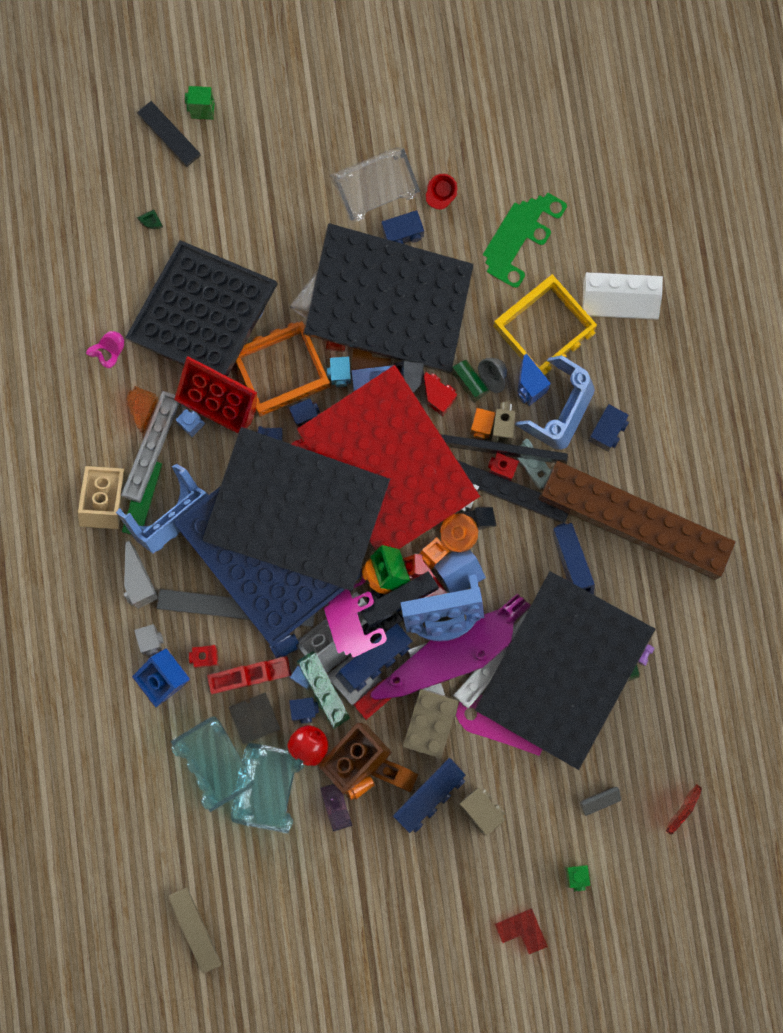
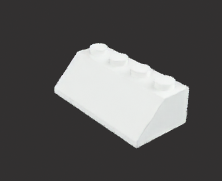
M586 272L583 281V309L589 316L658 320L662 299L663 276Z

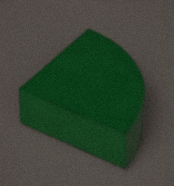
M154 209L137 217L139 222L146 228H163Z

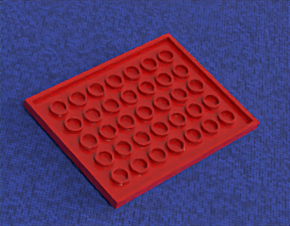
M396 365L390 367L297 429L312 452L390 479L370 538V543L375 550L381 545L396 549L402 548L480 497L478 491Z

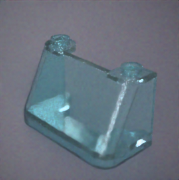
M248 743L244 751L232 807V822L289 833L293 819L290 813L286 811L294 773H298L304 768V764H302L304 761L299 758L297 760L294 759L289 750Z

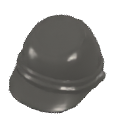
M496 358L483 359L478 365V373L481 380L492 392H502L505 388V378L507 376L505 363Z

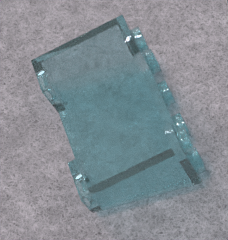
M215 716L206 719L170 741L173 745L171 749L175 756L186 758L188 769L196 775L198 787L205 792L202 794L201 803L209 812L218 810L254 787L252 777L222 724Z

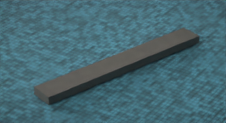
M159 590L157 609L250 620L232 597ZM315 614L300 626L313 627Z

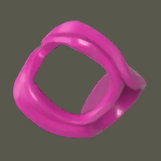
M109 331L98 344L91 346L86 351V354L90 357H98L99 362L105 368H112L124 348V339L120 333ZM98 349H105L110 352L111 359L105 361L103 354Z

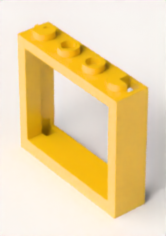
M553 274L494 321L493 327L522 360L527 352L506 330L505 326L550 289L586 328L552 357L562 355L566 358L565 354L570 350L572 352L577 350L581 346V341L585 338L589 340L596 333L597 324ZM547 361L540 367L537 365L544 375L552 370V364Z

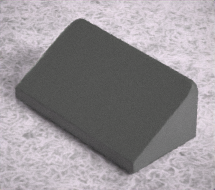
M617 786L580 801L579 804L584 815H590L620 802V790Z

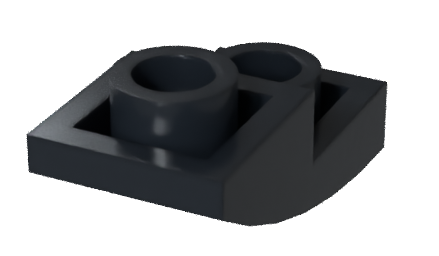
M398 612L371 628L366 622L362 626L364 635L377 629H383L386 633L394 625L404 621V618ZM380 633L374 634L370 638V642H375L382 635Z

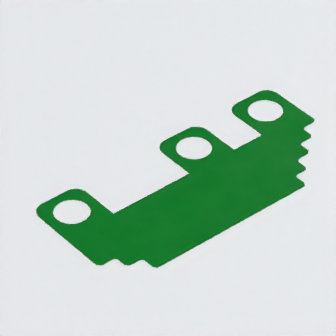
M547 193L545 197L539 195L536 200L530 198L528 202L523 200L521 204L515 202L483 253V256L487 257L485 263L489 265L487 273L514 288H518L525 278V272L511 264L526 238L539 245L546 243L551 235V230L537 222L543 211L554 218H561L567 208V203L550 193ZM553 202H559L562 205V210L559 213H553L550 210V205ZM538 228H542L546 232V236L542 240L534 237V231ZM511 271H516L520 274L518 282L513 283L509 281L508 274Z

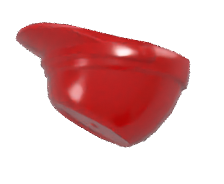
M443 173L429 180L426 192V202L428 205L437 210H443L448 207L458 195L455 179Z

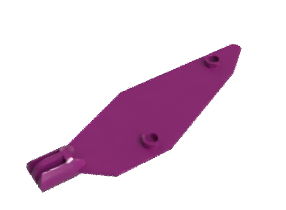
M517 593L500 609L484 614V618L476 621L474 626L462 636L447 641L430 640L371 692V697L375 700L402 697L483 668L512 642L514 622L529 610L531 605Z

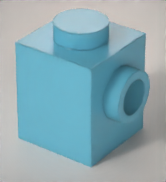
M349 357L330 358L331 368H327V378L331 379L332 385L345 387L347 384H351Z

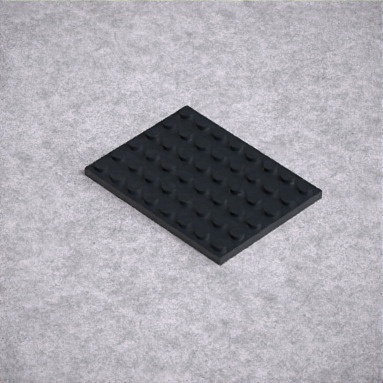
M328 223L303 335L401 361L423 363V367L451 373L474 264Z
M240 427L202 541L353 591L390 479Z
M549 571L475 711L580 770L656 628Z

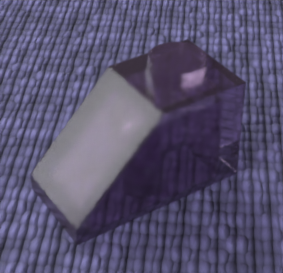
M335 784L320 788L333 832L353 826L343 793Z

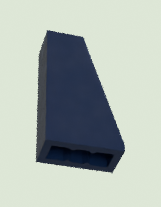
M562 523L553 528V537L566 579L594 594L595 583L573 524Z

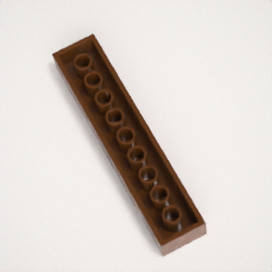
M556 461L538 499L714 580L722 577L736 541L559 461Z

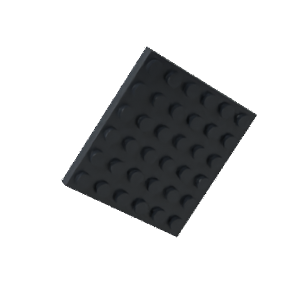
M179 240L125 338L183 366L186 358L189 356L228 376L278 283L271 278Z

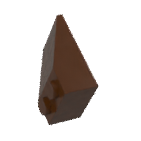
M358 722L320 762L318 767L343 794H346L376 770L390 756L392 751L367 724Z

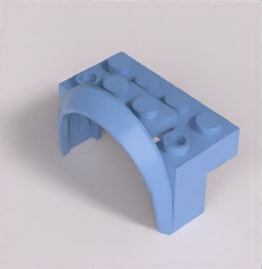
M178 464L172 466L180 484L178 503L150 526H139L130 513L125 515L120 508L116 512L134 539L151 553L159 551L169 540L178 536L180 530L173 522L208 496L207 492L196 485L188 471Z
M476 574L468 576L471 589L401 602L406 632L416 633L425 639L433 641L452 640L468 632L476 621L484 618L483 602ZM448 616L450 618H453L447 621L434 622L439 620L441 617Z

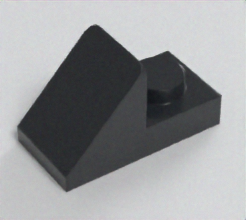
M476 507L473 511L458 513L470 516L476 522L478 530L497 526L493 507Z

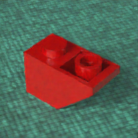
M426 372L423 380L427 406L443 417L457 399L456 390L448 384L446 386L442 384L440 378L435 374L431 373L430 375Z

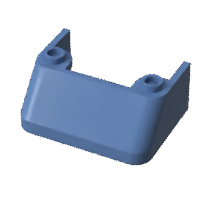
M561 355L550 357L547 362L570 375L574 388L558 420L549 421L544 429L530 420L519 421L515 424L556 450L568 447L595 391L588 372Z

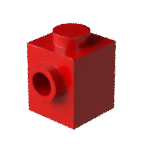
M497 453L496 458L491 457L488 468H491L490 473L512 481L519 461Z

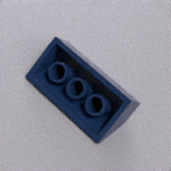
M448 758L393 817L409 833L412 831L416 833L424 825L421 821L426 816L430 819L437 811L435 807L440 802L444 804L452 796L449 792L454 787L458 790L465 783L463 779L466 776L465 773L451 758Z

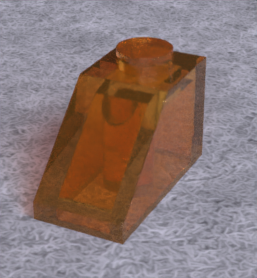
M134 386L133 391H129L126 401H128V407L138 430L144 434L157 404L158 397L152 392Z

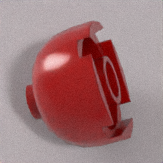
M306 725L299 727L290 736L287 747L294 759L297 760L299 758L304 761L302 764L315 766L323 760L328 752V739L319 728Z

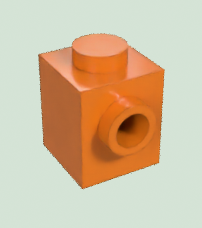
M480 408L476 409L470 433L474 435V438L480 440L489 439L495 412Z

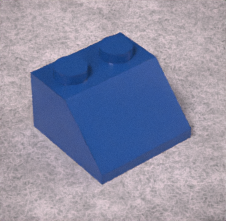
M525 354L520 367L517 390L519 394L517 395L523 403H527L530 406L548 392L551 383L530 356Z
M167 648L150 657L132 676L155 707H158L174 695L190 680Z

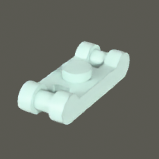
M527 438L524 441H522V444L520 445L523 447L534 448L532 443ZM516 457L536 486L541 490L551 471L544 461ZM543 471L545 475L540 478L537 474Z

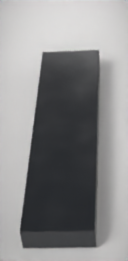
M152 101L137 112L139 117L186 167L201 156L200 152Z
M428 571L374 601L372 606L360 612L371 628L401 611V602L424 598L438 590L439 587Z

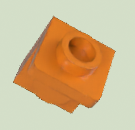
M436 537L419 554L422 555V560L428 568L432 570L450 550Z

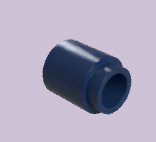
M293 633L291 635L288 634L275 646L271 647L269 645L277 659L297 650L296 645L299 644V641Z

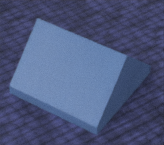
M470 549L465 552H452L434 566L449 593L470 588L468 578L470 575L476 574L477 582L486 578L477 558Z

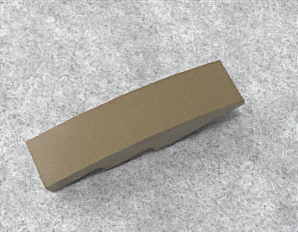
M186 887L169 895V900L202 973L204 974L221 966L220 958L188 888Z

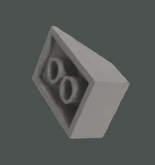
M130 541L125 542L124 587L127 592L124 593V596L131 606L134 605L139 609L157 600L158 595L135 547Z

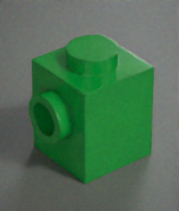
M588 865L565 867L568 888H573L574 892L585 891L586 886H590Z

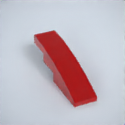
M281 657L207 675L211 695L286 678L291 676L288 657Z

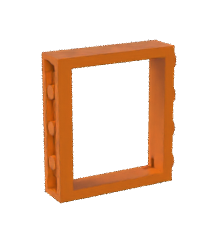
M303 321L294 324L290 323L287 328L282 330L275 329L268 336L254 338L251 343L244 345L236 360L246 387L254 390L241 358L301 334L320 377L318 380L261 404L257 397L256 410L259 417L330 388V382L310 337L303 335L305 327Z

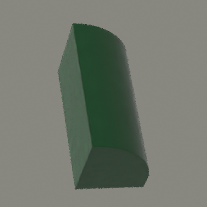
M467 360L461 361L452 367V374L474 403L490 392Z

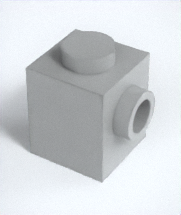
M154 624L134 630L140 652L143 655L152 656L162 649L161 644L164 643L161 632H157Z

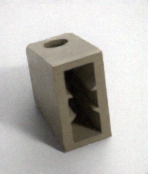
M502 402L500 409H496L491 442L511 445L516 412L511 411L512 404L508 402Z

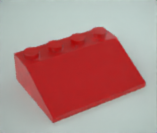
M188 356L174 400L238 434L240 427L247 429L253 421L257 405V392Z

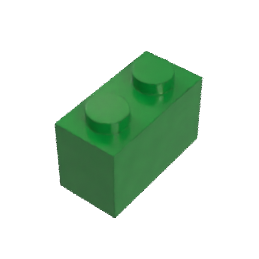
M189 86L184 100L191 119L214 120L215 101L212 87Z
M381 545L370 556L380 588L394 591L410 581L400 549Z

